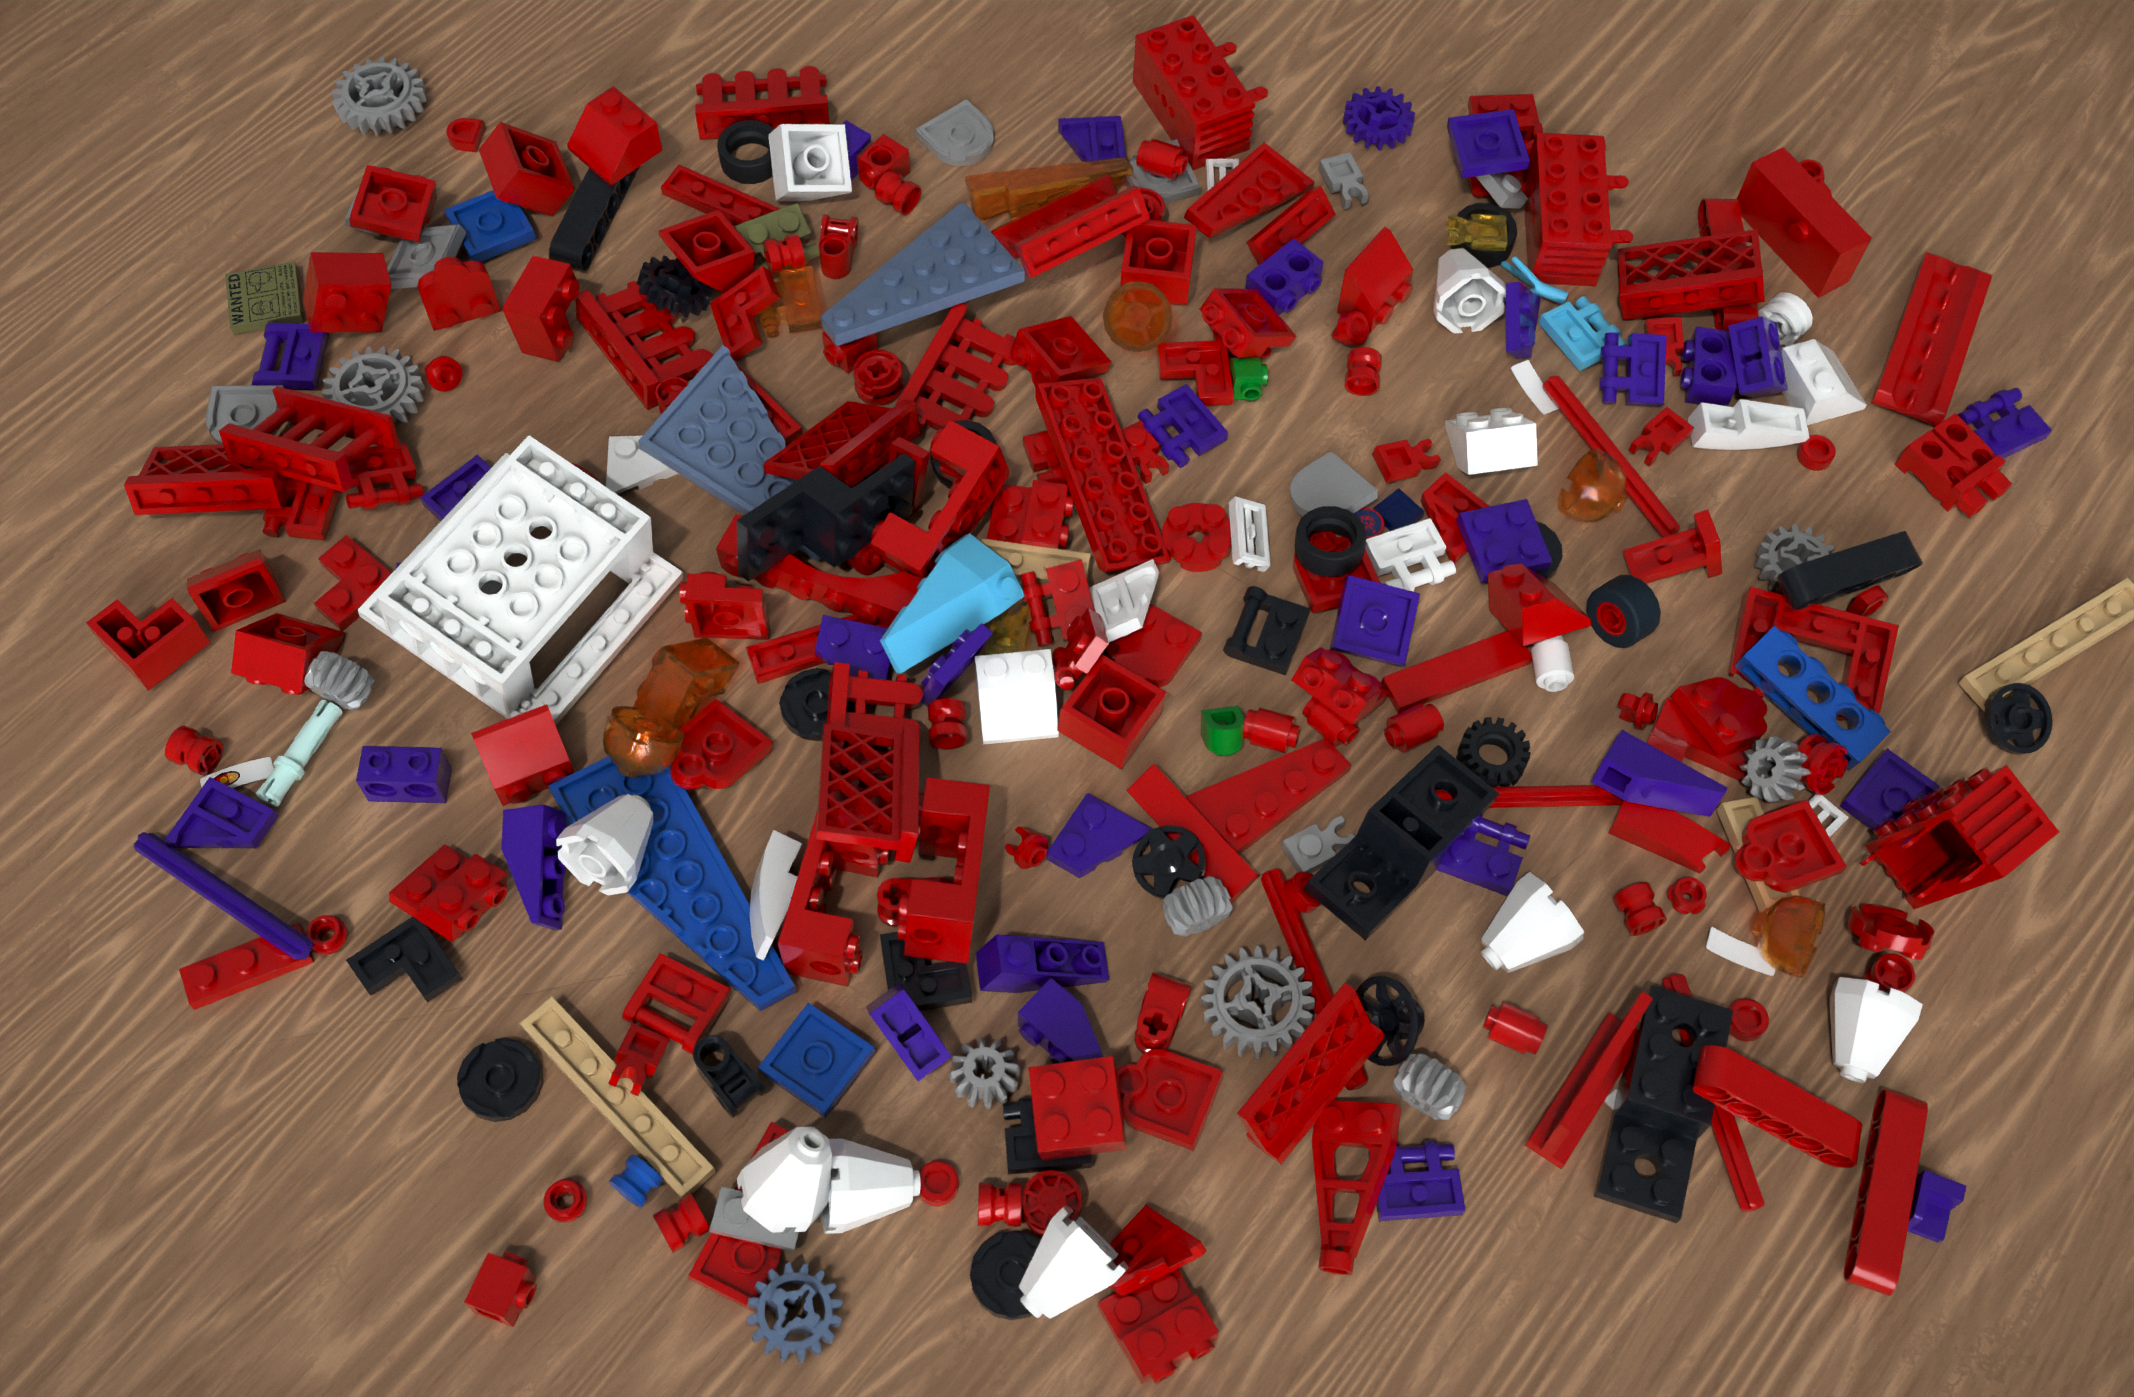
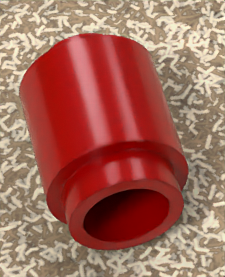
M1156 139L1151 141L1144 140L1139 147L1136 164L1142 167L1144 172L1174 181L1179 175L1182 176L1185 173L1188 156H1185V150L1182 147Z
M1312 697L1303 709L1302 715L1307 718V724L1323 738H1326L1334 747L1342 743L1345 746L1350 744L1360 731V728L1357 726L1359 721L1351 725L1315 697Z
M1418 704L1388 718L1384 735L1388 744L1393 749L1397 748L1400 752L1405 753L1437 738L1438 733L1444 730V722L1440 712L1433 704Z
M1260 707L1258 711L1249 709L1244 721L1243 739L1250 740L1251 745L1286 753L1288 747H1296L1301 726L1295 725V716Z
M1502 1001L1499 1008L1491 1006L1483 1028L1489 1030L1487 1039L1522 1054H1525L1527 1051L1536 1055L1548 1025L1539 1021V1016Z

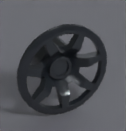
M1383 975L1371 977L1358 987L1356 993L1365 1011L1372 1014L1370 1022L1383 1031L1385 1038L1369 1056L1368 1060L1385 1067L1397 1065L1408 1058L1414 1050L1418 1035L1424 1027V1013L1420 1004L1412 998L1407 988L1398 980ZM1375 984L1376 998L1380 1004L1364 995ZM1386 985L1394 988L1400 996L1396 999H1391L1388 996ZM1408 1039L1406 1045L1401 1050L1399 1040ZM1386 1042L1388 1049L1393 1055L1389 1059L1378 1056Z

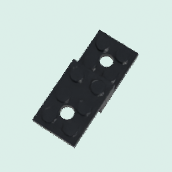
M904 453L853 488H850L824 468L818 466L737 520L738 574L749 582L760 573L767 572L775 563L788 554L795 553L802 545L834 568L846 559L853 558L859 550L872 541L871 536L875 526L881 520L885 521L890 512L904 520H907L912 514L915 460Z
M1437 745L1368 810L1357 835L1307 882L1304 890L1366 941L1436 872L1449 846L1495 802L1499 792L1441 746ZM1435 790L1447 791L1453 800L1441 799L1437 796ZM1351 883H1364L1369 888L1370 893L1362 894L1357 892Z
M1651 985L1647 994L1653 1000L1641 1019L1632 1064L1618 1084L1594 1197L1677 1224L1681 1220L1696 1142L1711 1126L1715 1106L1714 1103L1693 1091L1699 1052L1701 1047L1708 1045L1726 1048L1734 1010ZM1676 1029L1687 1031L1691 1035L1693 1045L1691 1047L1678 1045L1673 1039L1672 1031ZM1637 1159L1649 1160L1655 1167V1177L1648 1179L1640 1176L1635 1169V1161Z

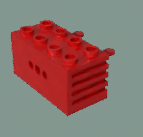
M1194 15L1137 34L1135 37L1133 84L1171 141L1177 139L1180 147L1184 148L1185 156H1188V162L1192 170L1204 167L1206 159H1226L1249 150L1250 139L1248 137L1252 134L1250 130L1253 126L1251 118H1254L1252 109L1255 108L1256 101L1268 96V90L1262 86L1246 91L1223 58L1236 52V44L1227 42L1216 47Z
M1536 133L1529 154L1528 169L1524 170V194L1528 198L1524 204L1528 269L1541 282L1546 284L1596 287L1599 274L1602 272V266L1605 264V257L1609 254L1608 249H1611L1612 244H1627L1633 240V234L1628 230H1611L1608 191L1614 188H1626L1629 180L1623 175H1607L1604 136Z
M2007 765L1991 772L1987 767H1984L1966 780L1962 777L1945 789L1942 787L1937 788L1923 799L1917 797L1900 809L1903 815L1896 820L1890 818L1873 830L1876 837L1865 845L1869 852H1873L1863 857L1859 863L1861 866H1865L1875 859L1879 865L1883 864L1886 868L1884 872L1889 878L1893 877L1896 883L1894 885L1898 890L1905 892V899L1913 909H1917L2004 878L2057 835L2059 831Z

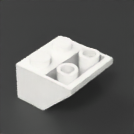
M1511 408L1490 410V415L1478 416L1476 412L1459 413L1456 415V419L1445 421V428L1457 468L1468 475L1538 466L1536 423L1524 418L1523 414L1512 412Z

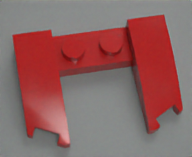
M1750 586L1743 595L1728 675L1733 677L1737 673L1755 688L1753 690L1761 698L1764 697L1765 694L1734 666L1772 627L1776 626L1780 631L1788 632L1798 641L1847 653L1842 683L1854 692L1856 700L1866 709H1871L1878 714L1880 713L1899 625L1819 604L1793 611L1785 595ZM1837 715L1836 720L1841 721L1847 720L1841 715Z
M1666 698L1646 743L1680 762L1685 757L1738 781H1742L1748 772L1742 771L1739 766L1748 764L1744 751L1752 750V746L1748 745L1716 754L1672 699ZM1624 800L1619 806L1608 832L1613 836L1697 873L1703 872L1706 868L1702 859L1708 854L1715 851L1722 857L1731 846L1727 841L1674 810Z

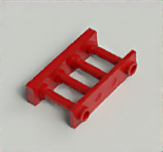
M1106 174L990 232L1013 258L1020 257L1026 276L1033 278L1150 220V216L1139 187L1134 185L1116 194L1110 175Z
M278 386L272 390L278 410L256 427L249 429L228 423L219 430L230 462L260 470H276V473L279 475L341 492H346L354 485L348 464L368 447L376 444L396 450L400 446L392 415ZM287 421L296 423L294 427L281 437L271 434ZM314 429L326 431L311 444L299 442ZM343 436L354 439L339 452L328 450Z

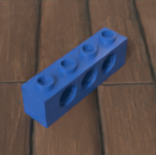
M1776 626L1772 627L1734 666L1808 735L1815 733L1825 737L1828 743L1834 742L1846 747L1848 753L1846 755L1843 754V756L1848 760L1846 767L1848 771L1859 764L1891 732L1885 726V721L1878 713L1871 709H1866L1856 700L1854 692L1847 685L1837 683L1827 674V669L1821 661L1805 654L1798 647L1796 639L1786 631H1780ZM1778 663L1787 664L1792 669L1793 676L1782 674L1778 668ZM1807 689L1817 691L1821 696V703L1812 701L1807 695ZM1836 715H1841L1849 721L1850 730L1843 729L1838 725Z

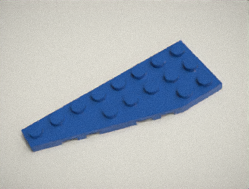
M655 734L548 785L560 811L566 813L568 826L618 796L629 794L645 799L653 812V825L637 880L626 893L759 1011L796 993V988L772 944L764 961L756 957L751 937L750 905L686 789L678 787L672 781L670 775L672 764Z

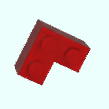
M532 256L505 301L502 310L523 354L559 362L565 351L571 347L574 335L565 312L570 303L576 299L580 287L570 264Z
M173 598L142 621L117 599L86 622L100 643L148 691L210 644L197 621Z

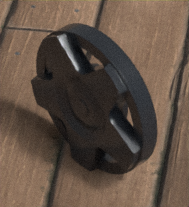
M2013 683L1998 688L1987 698L1984 704V719L1988 731L1987 736L1994 745L2008 753L2017 755L2032 753L2044 746L2050 737L2053 719L2047 700L2037 689L2027 684ZM2012 690L2008 700L2002 697L2006 692ZM2030 697L2035 701L2039 710L2033 709L2030 706ZM2041 728L2040 734L2034 742L2033 731ZM2011 739L2014 745L2010 744L2008 740Z
M1162 826L1147 832L1138 843L1132 859L1133 872L1138 883L1146 892L1160 899H1164L1173 892V888L1178 880L1191 883L1198 878L1203 879L1207 865L1206 853L1201 842L1192 832L1179 826ZM1166 834H1179L1182 836L1171 841ZM1150 843L1151 851L1142 856L1145 848ZM1195 849H1197L1199 856L1198 866L1190 860V856ZM1142 875L1154 877V888L1146 883Z

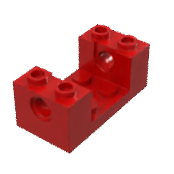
M951 420L948 421L944 429H939L933 436L930 452L933 458L940 463L941 467L939 470L942 476L954 482L948 494L949 500L942 511L938 510L932 516L928 526V533L891 512L885 521L881 520L875 526L872 532L870 544L884 566L895 573L906 572L921 578H927L936 566L934 561L940 552L964 535H972L1010 475L1000 446Z
M926 778L925 792H919L917 838H920L918 854L957 858L953 884L912 879L910 895H901L897 939L905 940L904 956L968 964L990 785Z
M860 806L848 810L859 820L869 815ZM816 812L778 946L784 968L789 975L848 987L851 975L859 973L862 963L863 951L859 950L860 935L854 934L853 919L826 914V904H822L826 891L831 892L833 890L837 870L878 878L881 866L889 864L892 850L816 839ZM838 816L826 822V826L839 828L848 826ZM878 822L868 827L874 833L889 835V831Z

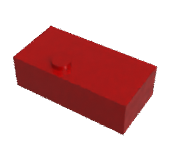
M1784 147L1752 162L1737 196L1742 218L1753 230L1758 229V235L1818 298L1848 283L1872 237Z

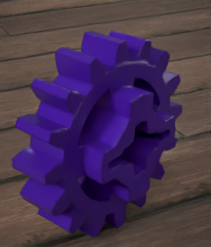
M1376 86L1375 92H1370L1369 89L1363 88L1362 96L1354 93L1352 100L1346 102L1343 124L1346 125L1345 132L1346 134L1354 133L1353 141L1355 143L1360 140L1365 141V148H1369L1371 144H1376L1377 149L1382 150L1383 144H1387L1393 149L1395 148L1396 141L1403 144L1406 140V135H1411L1415 112L1411 111L1412 103H1403L1404 95H1392L1393 89L1391 88L1386 93L1381 92L1380 86Z

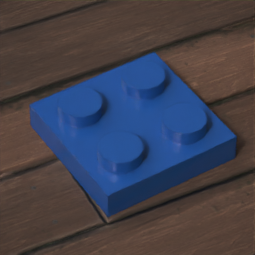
M494 190L444 210L450 225L460 224L466 231L462 246L471 261L482 262L536 239L534 230L520 206L497 199Z
M807 1003L758 1066L760 1074L826 1118L874 1055L875 1048L810 1003Z

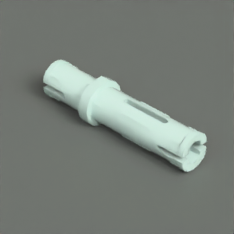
M321 700L318 703L315 711L294 738L285 754L276 758L273 763L275 766L274 770L256 792V795L262 801L278 807L294 781L300 780L305 774L303 768L321 745L334 723L342 715V710L337 705L331 702L327 703L326 700Z

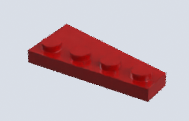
M1324 738L1186 797L1241 854L1348 773L1351 764Z
M770 1122L751 1159L762 1147L786 1134L789 1130ZM737 1184L736 1187H735V1190L743 1191V1190H742V1186H741L740 1189H738V1184ZM711 1233L691 1269L688 1279L756 1313L755 1310L747 1307L748 1299L760 1298V1295L754 1290L757 1281L766 1285L769 1284L768 1271L773 1269L777 1272L782 1249ZM765 1305V1317L768 1309L767 1305Z

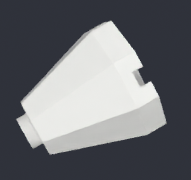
M1464 248L1450 249L1439 258L1433 307L1437 321L1453 334L1463 333L1460 327L1472 326V332L1482 331L1504 313L1505 305L1503 299L1504 297L1506 298V286L1493 272Z
M626 794L618 796L566 827L556 839L557 846L562 845L558 851V859L579 882L590 886L593 881L602 884L599 891L606 895L628 892L637 880L653 825V812L649 803L637 795Z
M1531 872L1517 881L1481 939L1485 949L1480 953L1496 971L1501 967L1507 973L1556 956L1573 949L1584 938V931L1569 908L1562 900L1557 903L1550 896L1553 893L1552 889Z
M1839 977L1833 985L1829 998L1833 1065L1841 1069L1840 1075L1855 1082L1865 1083L1866 1078L1875 1079L1917 1023L1923 1004L1904 992L1893 988L1890 989L1889 994L1878 990L1880 984L1869 980Z
M796 1127L762 1147L737 1177L738 1189L742 1186L743 1190L741 1198L743 1211L770 1232H783L786 1227H797L794 1232H805L828 1203L832 1160L828 1137L815 1127Z
M829 1139L832 1152L830 1193L828 1205L820 1213L825 1234L843 1233L910 1207L913 1202V1196H919L920 1173L919 1170H913L909 1159L849 1140Z
M1067 1205L1062 1207L1050 1220L1019 1285L1024 1294L1020 1298L1021 1303L1037 1318L1042 1314L1050 1319L1111 1286L1129 1268L1124 1261L1118 1267L1114 1264L1113 1260L1118 1253L1082 1217H1079L1076 1221L1068 1218L1073 1210Z

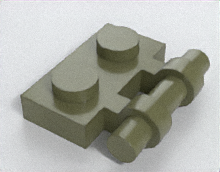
M798 203L735 226V229L755 251V258L761 257L763 263L754 266V271L762 266L768 269L763 250V240L774 238L777 241H784L786 235L798 233L800 240L803 241L811 236ZM816 243L806 247L802 245L805 265H808L809 260L819 257V248ZM781 272L772 274V276L776 277L778 275H781Z

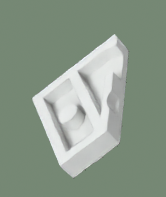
M609 436L606 487L617 495L635 486L639 490L653 485L659 479H667L678 473L639 449L638 441L642 436Z
M1153 559L1089 588L1095 611L1101 615L1108 643L1120 637H1125L1143 627L1159 575V570Z

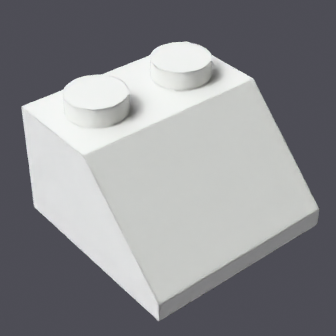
M780 124L768 135L776 202L812 201L852 192L845 125Z
M1815 339L1783 347L1781 352L1788 390L1782 393L1791 407L1804 409L1807 425L1866 408L1867 404L1834 351Z
M1051 649L975 656V676L983 745L1059 737Z

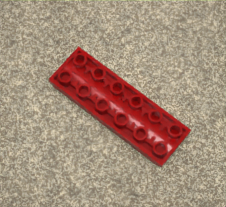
M1925 252L1872 403L1934 426L1943 422L1993 276L1992 274L1969 266H1962L1949 259Z
M1101 377L1038 383L1035 393L1036 401L1098 568L1103 572L1136 567L1152 559L1156 565L1169 563L1171 561Z

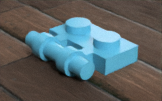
M1582 296L1576 301L1575 306L1579 309L1578 311L1568 301L1542 314L1539 320L1540 326L1579 371L1602 360L1600 359V350L1604 346L1606 333H1618V346H1627V343L1621 338L1622 332L1615 324L1610 325L1602 316V309L1596 303H1591L1586 296ZM1590 325H1592L1597 330V332H1595Z

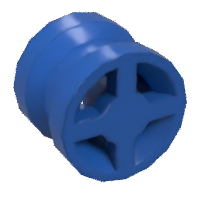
M631 1154L625 1161V1169L620 1174H614L608 1182L624 1198L635 1206L642 1208L647 1202V1194L650 1190L658 1188L664 1180L647 1163Z

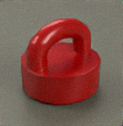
M1360 311L1344 312L1339 317L1337 326L1332 331V339L1341 341L1346 346L1363 344L1369 333L1367 318Z

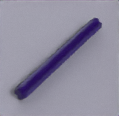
M142 832L138 835V840L134 843V849L142 856L294 960H305L309 957L310 951L314 947L313 942L154 833L147 834Z

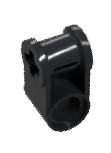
M707 1035L695 1044L693 1059L696 1068L730 1117L734 1118L738 1115L737 1109L757 1094L762 1096L767 1092L754 1071L740 1059L724 1038L717 1035ZM712 1052H719L724 1055L721 1063L716 1066H708L703 1063L704 1058Z

